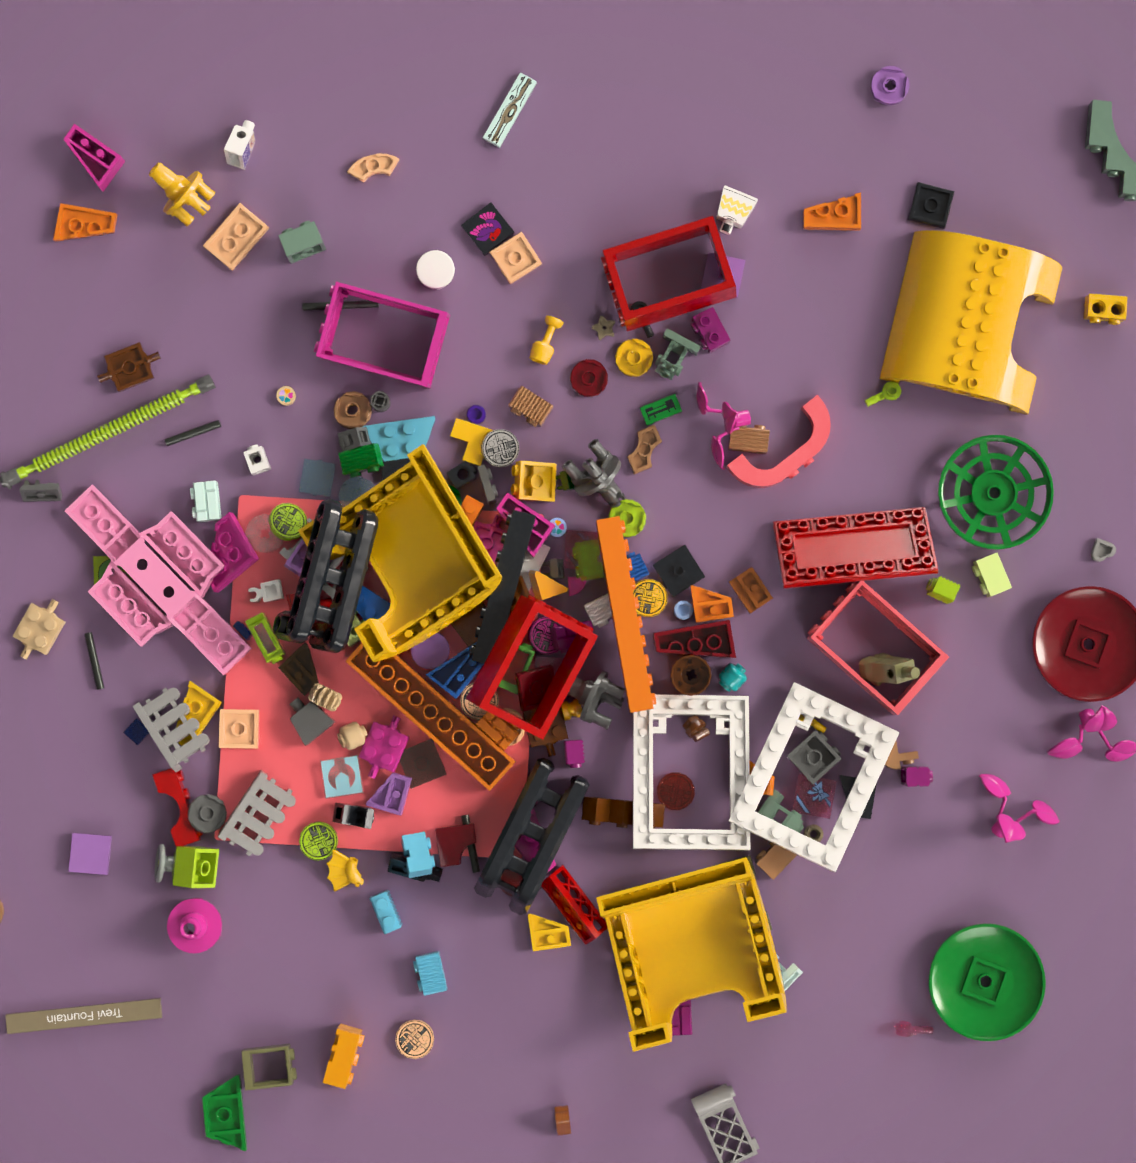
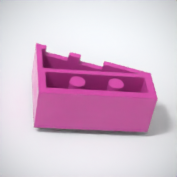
M76 124L72 126L64 137V141L98 187L104 192L125 163V160Z
M507 493L496 508L505 522L508 513L512 514L513 510L536 516L527 551L534 559L554 530L555 525Z

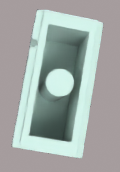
M218 482L193 483V488H190L191 499L195 501V507H192L193 518H196L197 522L220 520L222 517Z

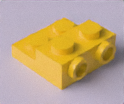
M532 461L515 462L511 470L512 476H515V483L511 485V495L521 501L555 502L557 464Z

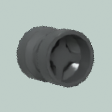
M377 391L370 398L371 405L375 411L385 412L389 409L391 401L385 392Z

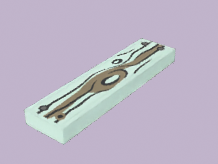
M520 72L483 136L484 140L498 148L501 147L536 86L537 81Z

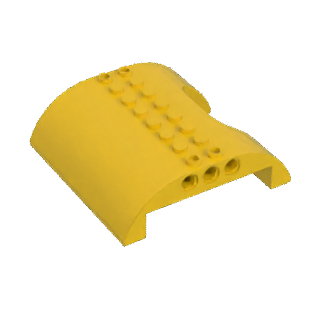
M936 230L914 232L879 379L896 383L902 380L1010 406V411L1028 415L1037 377L1017 365L1011 354V342L1019 308L1026 297L1034 295L1035 301L1054 304L1062 266L1057 261L1043 254L976 236Z
M424 444L407 454L410 460L409 463L342 509L339 529L348 532L352 529L357 512L366 509L373 511L378 517V528L369 561L389 594L391 600L390 608L380 619L369 618L354 628L373 662L400 654L435 635L492 594L502 580L499 570ZM314 520L298 530L307 547ZM335 544L330 560L344 556L345 547Z
M747 857L596 897L600 916L605 918L631 1024L632 1031L628 1032L633 1052L672 1042V1016L675 1009L685 1001L729 990L738 992L745 1001L743 1002L747 1022L787 1013L786 996L778 958L760 891Z

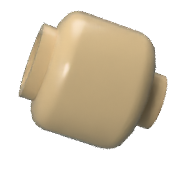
M352 722L342 726L337 737L343 748L346 747L348 750H352L364 745L367 731L363 725L360 726L357 722Z

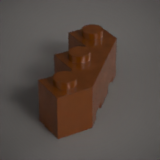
M584 796L581 820H588L590 825L610 822L616 823V827L628 828V825H633V801ZM653 803V829L655 827L663 828L665 804Z

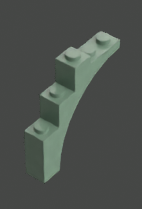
M1092 100L1088 106L1085 149H1089L1092 153H1101L1103 151L1102 173L1107 174L1108 177H1118L1120 175L1118 198H1124L1125 201H1136V163L1126 153L1115 132L1112 119V102Z

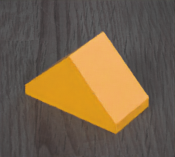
M530 570L528 573L534 596L539 600L565 593L568 590L567 587L538 571Z

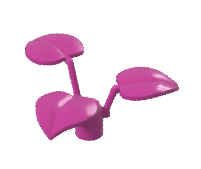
M698 382L697 404L700 412L703 415L706 414V411L722 413L726 431L718 435L717 438L713 436L711 440L714 460L724 470V450L720 442L721 438L735 430H739L740 426L750 425V413L748 410L736 411L727 402L722 403V410L711 409L708 406L707 395L701 385L702 383Z
M1102 705L1096 713L1092 709H1085L1079 713L1082 724L1079 725L1078 740L1076 738L1065 739L1047 751L1049 755L1062 759L1076 756L1082 750L1083 730L1087 732L1097 731L1110 749L1105 753V757L1114 762L1123 761L1136 753V743L1124 740L1116 743L1114 746L1110 745L1102 731L1112 729L1117 724V718L1112 711Z
M980 774L978 776L991 795L1003 799L999 813L996 816L997 821L991 827V830L997 837L1004 838L1005 843L1025 838L1026 833L1019 822L1031 814H1036L1037 818L1046 824L1055 825L1060 822L1054 810L1048 804L1039 800L1033 801L1032 810L1016 821H1013L1010 816L1002 814L1007 801L1006 796L1011 794L1007 784L991 774Z

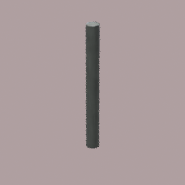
M369 300L344 301L342 309L377 308L379 303ZM330 302L302 303L303 311L325 310L326 305L330 304Z

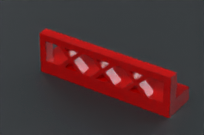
M564 865L544 879L541 885L585 945L596 939L607 929L606 921L600 916V913ZM560 872L565 878V883L561 882L556 876ZM570 889L576 892L577 899L570 895ZM581 904L588 908V914L582 911ZM593 920H596L602 927L598 931L593 925Z

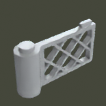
M726 1083L692 1098L691 1101L719 1163H724L721 1158L724 1150L734 1153L732 1160L726 1163H739L757 1155V1150L760 1148L755 1137H750L732 1098L736 1096L732 1086H727ZM730 1107H733L735 1111L732 1120L722 1117L724 1111ZM711 1116L718 1118L715 1128L707 1126L704 1119ZM721 1120L731 1123L727 1133L718 1130ZM734 1125L742 1127L743 1131L740 1137L730 1134ZM716 1133L726 1136L723 1145L714 1142ZM729 1137L739 1141L735 1150L726 1147ZM742 1142L749 1144L752 1151L745 1154L738 1152Z

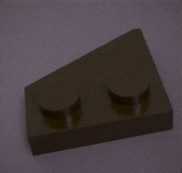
M306 642L278 667L304 696L310 692L314 684L319 683L310 649Z

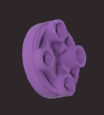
M436 633L411 648L413 660L424 669L437 668L447 661L450 652L448 641L440 633Z

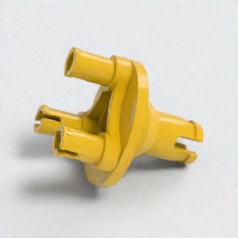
M158 162L149 172V176L165 190L166 197L169 198L163 212L167 215L170 214L172 217L175 216L186 227L194 220V216L182 208L184 204L191 205L202 216L207 212L201 206L207 211L210 209V206L198 197L195 190L207 201L214 196L215 191L203 183L202 174L199 171H195L185 178L184 176L176 175L170 169L163 166L162 163Z

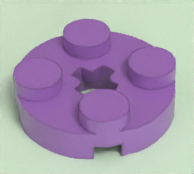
M895 66L883 67L876 72L871 81L873 98L884 105L900 103L909 91L908 77L900 68ZM891 81L895 88L888 90L885 84Z

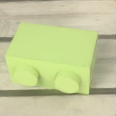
M998 553L973 562V572L976 577L979 576L982 583L980 584V589L983 595H987V598L1012 588Z

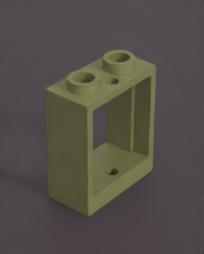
M290 1044L246 1048L241 1051L245 1091L290 1086L297 1079L296 1068L292 1066V1060H295V1052ZM285 1051L287 1078L255 1082L252 1054Z

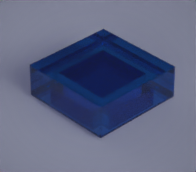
M237 621L233 625L246 640L253 636L242 622Z
M138 718L123 732L136 745H139L149 734L144 724Z

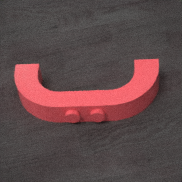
M816 395L802 406L801 410L809 419L812 432L810 439L772 469L761 470L752 466L745 456L741 454L727 465L728 471L741 483L756 488L771 487L782 482L787 477L792 479L799 473L797 469L802 465L806 468L814 461L813 457L823 448L830 433L829 412L821 398Z

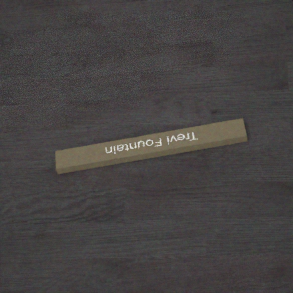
M161 998L5 1015L7 1034L163 1017Z

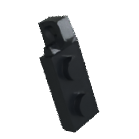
M392 853L387 871L408 877L406 858L408 857ZM435 866L432 867V874L411 879L422 882L425 880L439 882L443 869Z

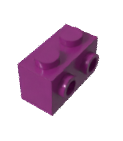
M713 307L692 317L693 323H691V327L695 334L699 333L701 337L699 342L704 351L708 350L711 353L730 343L731 340Z

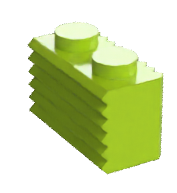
M942 576L929 579L925 589L928 590L926 595L949 604L954 602L960 584L953 583L949 579L946 580Z

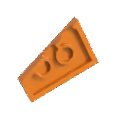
M861 192L851 197H843L837 201L805 208L803 211V229L860 231Z
M60 203L53 241L112 234L115 232L118 214Z

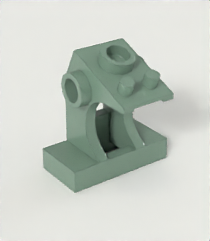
M667 328L663 338L668 340L670 344L665 354L658 356L655 365H657L655 372L664 378L672 380L675 375L679 376L683 369L681 363L687 352L696 356L701 346ZM670 351L680 355L675 365L666 360Z
M774 789L773 796L768 797L758 813L774 820L773 818L780 809L788 815L782 825L800 833L804 828L802 824L804 821L801 820L802 815L795 810L790 812L781 806L780 803L784 796Z

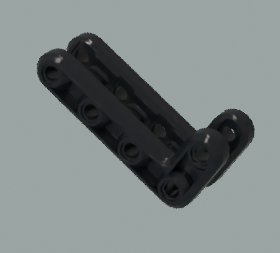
M326 499L320 503L291 611L279 613L273 624V633L276 638L300 644L308 640L312 648L332 653H338L345 649L378 528V517L373 511L363 509L357 512L352 529L348 532L339 529L343 509L340 502ZM335 544L345 547V556L340 570L329 567L332 549L335 547ZM325 582L336 585V591L330 608L319 605L322 587L325 585Z
M546 758L537 759L474 887L476 894L484 898L491 897L496 888L512 894L513 898L509 903V907L512 912L518 915L526 914L531 907L590 785L586 778L575 775L571 777V784L564 794H559L547 788V778L550 772H553L555 766L552 761ZM540 801L555 808L554 819L547 828H543L530 820L533 807ZM522 835L539 843L536 856L530 862L515 856L513 853L515 850L514 846ZM508 869L522 876V880L517 887L501 879L504 870Z

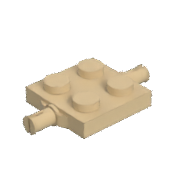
M51 599L47 609L41 608L34 603L30 604L13 634L14 638L20 640L25 645L20 655L27 660L32 650L48 655L66 621L58 618L54 613L59 603L58 601Z

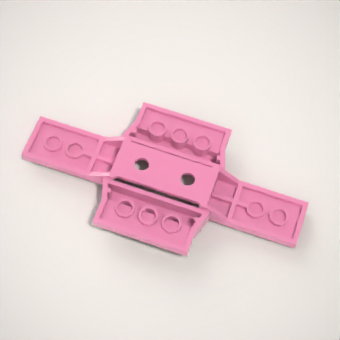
M93 484L65 510L111 560L102 578L88 593L140 647H143L155 634L175 626L223 675L252 649L204 599L213 581L212 579L225 565L172 511L157 525L140 533ZM145 540L195 591L189 590V588L145 544ZM141 559H145L148 563L145 570H139L137 567V562ZM119 566H121V567L132 577V579L162 608V610L167 614V616H166V615L161 611V609L132 581V579H131ZM166 587L174 589V595L170 598L164 596L163 591Z

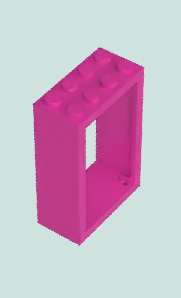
M336 282L335 286L332 285L329 296L332 297L331 302L326 305L324 315H327L325 323H321L319 333L322 335L314 348L316 357L430 389L450 314L340 282ZM351 295L436 319V328L421 378L333 354L331 347L345 298Z

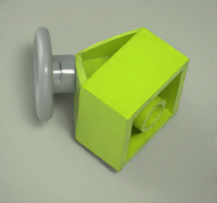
M160 844L157 848L155 859V881L157 883L161 882L163 873L166 871L172 872L173 886L215 888L219 849L202 846H177L174 856H165V846Z

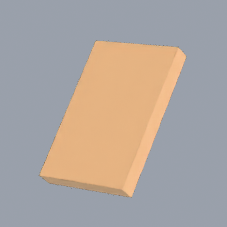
M239 203L205 242L203 247L233 271L268 231L269 227Z

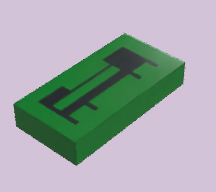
M676 394L640 407L646 426L682 412Z

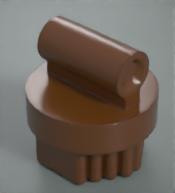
M696 715L688 718L683 724L686 734L689 738H693L695 742L710 735L709 729L706 728V723Z

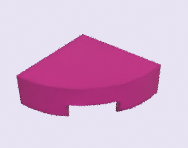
M587 576L568 577L569 596H574L582 591L586 584Z

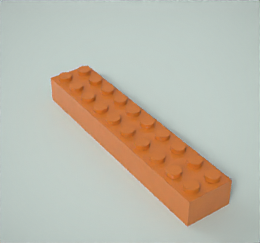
M620 516L596 520V528L629 713L654 709L653 705L656 704L655 693L650 691V685H653L651 673L647 674L646 666H650L648 654L644 655L643 647H646L645 636L640 634L639 629L643 627L641 616H637L636 609H639L638 597L633 595V590L636 589L634 577L630 578L629 572L633 570L631 558L627 559L626 552H629L628 540L623 538V533L626 531L624 520H620Z
M361 643L345 661L489 791L516 762L398 655L373 662Z

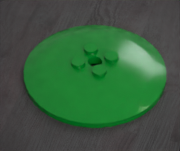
M983 923L962 928L942 943L932 960L928 985L934 1008L950 1028L970 1039L998 1041L1019 1033L1035 1018L1044 999L1046 979L1042 961L1037 951L1027 939L1005 926ZM983 976H989L990 984L986 987L980 983Z

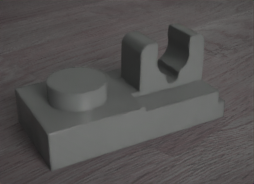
M25 480L24 485L20 487L23 502L62 501L59 483L40 484V481L36 480L34 485H30L29 481Z

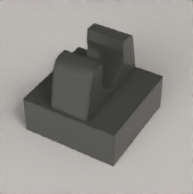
M550 559V561L543 563V566L550 567V572L544 573L545 576L553 579L564 578L563 559Z

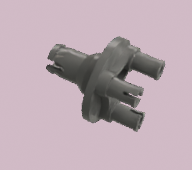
M594 439L588 444V447L597 457L595 462L592 458L587 459L590 465L584 461L582 464L583 468H585L584 471H579L572 460L566 461L562 468L570 476L571 482L574 484V490L578 495L587 496L595 492L600 493L609 506L616 508L621 505V502L618 500L619 498L625 500L624 493L614 482V477L620 470L621 461L617 456L605 450L598 439Z
M602 671L596 682L593 680L584 681L576 677L568 695L575 697L579 704L584 706L580 720L590 724L593 722L607 730L612 722V718L597 712V708L601 703L605 702L620 710L625 699L622 697L626 689L610 682L608 672Z

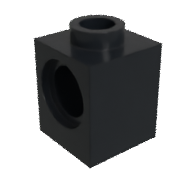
M466 461L446 473L456 490L477 479L474 475L477 471L473 464H468ZM461 470L468 472V477L464 480L458 478V472Z

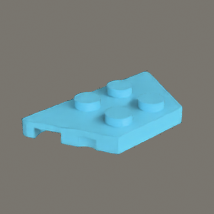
M435 416L366 425L363 427H367L370 441L379 444L384 461L408 458L407 454L420 445L424 444L426 447L433 424L435 423Z

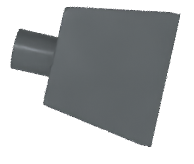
M298 697L290 703V706L296 712L290 720L305 746L309 745L336 723L333 718L313 702H309L305 706Z

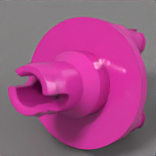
M191 898L180 902L173 908L168 917L167 932L169 938L178 949L184 952H204L214 946L221 936L222 919L220 913L213 904L202 898ZM189 923L193 924L195 931L188 930Z

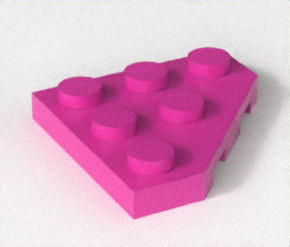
M228 512L215 523L214 531H216L214 543L212 542L211 552L225 565L212 579L211 587L217 593L259 560L232 512Z

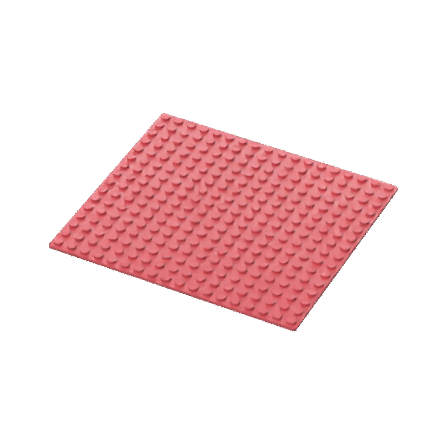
M241 495L238 502L237 520L259 560L233 580L230 626L252 649L226 673L224 709L259 710L258 749L221 748L217 797L223 801L226 808L227 816L225 823L260 770L268 774L266 779L269 781L273 778L276 780L274 784L283 790L291 789L293 791L291 795L295 797L296 803L292 807H287L286 805L282 807L280 811L284 813L285 820L282 823L273 821L270 825L274 830L273 838L265 839L262 837L259 843L300 845V834L306 826L314 822H324L332 826L338 836L337 848L403 852L401 843L403 835L425 832L426 838L429 837L431 842L429 854H439L435 829L463 825L461 816L469 814L470 823H474L477 857L489 858L527 782L530 746L527 731H525L524 736L518 743L508 746L504 750L516 762L489 791L345 662L362 643L361 641L352 647H349L347 644L344 650L332 653L312 648L307 640L305 642L309 646L319 684L340 693L342 699L336 711H330L319 706L336 723L309 745L305 746L290 720L296 714L290 703L299 697L306 706L311 702L308 699L310 693L304 696L278 668L305 642L300 644L278 639L286 654L282 656L283 660L272 664V662L266 663L245 621L262 612L265 613L273 628L276 616L283 611H290L286 595L295 594L299 581V576L284 566L287 559L279 552L283 547L287 550L293 548L300 538L285 541L276 537L270 530L271 527L268 522L270 513L276 506L282 503H291L301 508L307 519L314 520L317 509L324 500ZM339 501L343 508L351 503ZM482 510L477 521L484 524H492L495 516L501 515L498 511ZM503 519L499 528L507 532L509 526L506 525ZM343 560L335 569L340 570V567H342ZM369 561L367 566L369 569L365 574L363 586L390 603L389 594ZM277 579L281 580L284 599L263 602L262 598L259 602H250V599H254L257 594L256 592H248V589L253 587L261 589L260 583ZM531 586V588H530V590H529V594H530L531 596L535 597V596H534L533 589H532V586ZM321 591V600L330 598L325 591ZM485 599L482 602L487 607L488 600ZM537 612V614H536V616H535L533 622L538 619V612ZM359 613L356 614L361 621L363 619ZM263 624L255 626L268 654L275 651L276 648ZM451 624L438 632L446 638L449 644L450 652L447 661L468 648ZM528 631L520 644L521 646L522 643L531 645L528 640ZM411 648L397 654L474 724L479 721L471 719L464 713L461 708V695L455 699L426 675L434 669H424L417 665L412 658ZM517 650L502 680L517 685L515 673L522 672L529 654ZM535 655L528 670L535 669ZM479 671V672L477 673V675L473 678V680L469 683V685L475 682V680H476V678L478 677L480 671ZM498 687L496 689L499 699L498 707L516 710L523 717L519 696ZM393 715L401 719L396 729L400 733L409 736V740L395 772L379 768L375 779L368 776L372 765L368 761L359 758L363 745L352 750H348L346 747L343 748L337 734L342 726L357 722L360 726L363 725L368 736L373 722L389 726ZM357 756L362 792L326 798L321 761L334 759L335 765L329 771L328 780L331 786L337 789L335 778L340 772L349 777L350 787L353 785L355 772L351 766L345 764L344 758ZM392 773L412 778L401 816L366 805V802ZM259 789L256 795L260 797L263 791ZM269 794L264 798L266 802L274 807H277L280 802ZM335 803L358 805L374 809V822L371 829L332 822ZM248 805L245 811L249 813L252 807ZM256 811L253 815L263 823H266L269 819L259 811ZM237 822L234 827L238 829L242 823ZM225 823L221 826L220 829L215 831L214 837L216 840H222L218 838V834L225 825ZM245 827L243 833L253 840L258 835L248 827ZM468 847L464 850L462 856H469ZM515 848L514 855L522 858V855Z

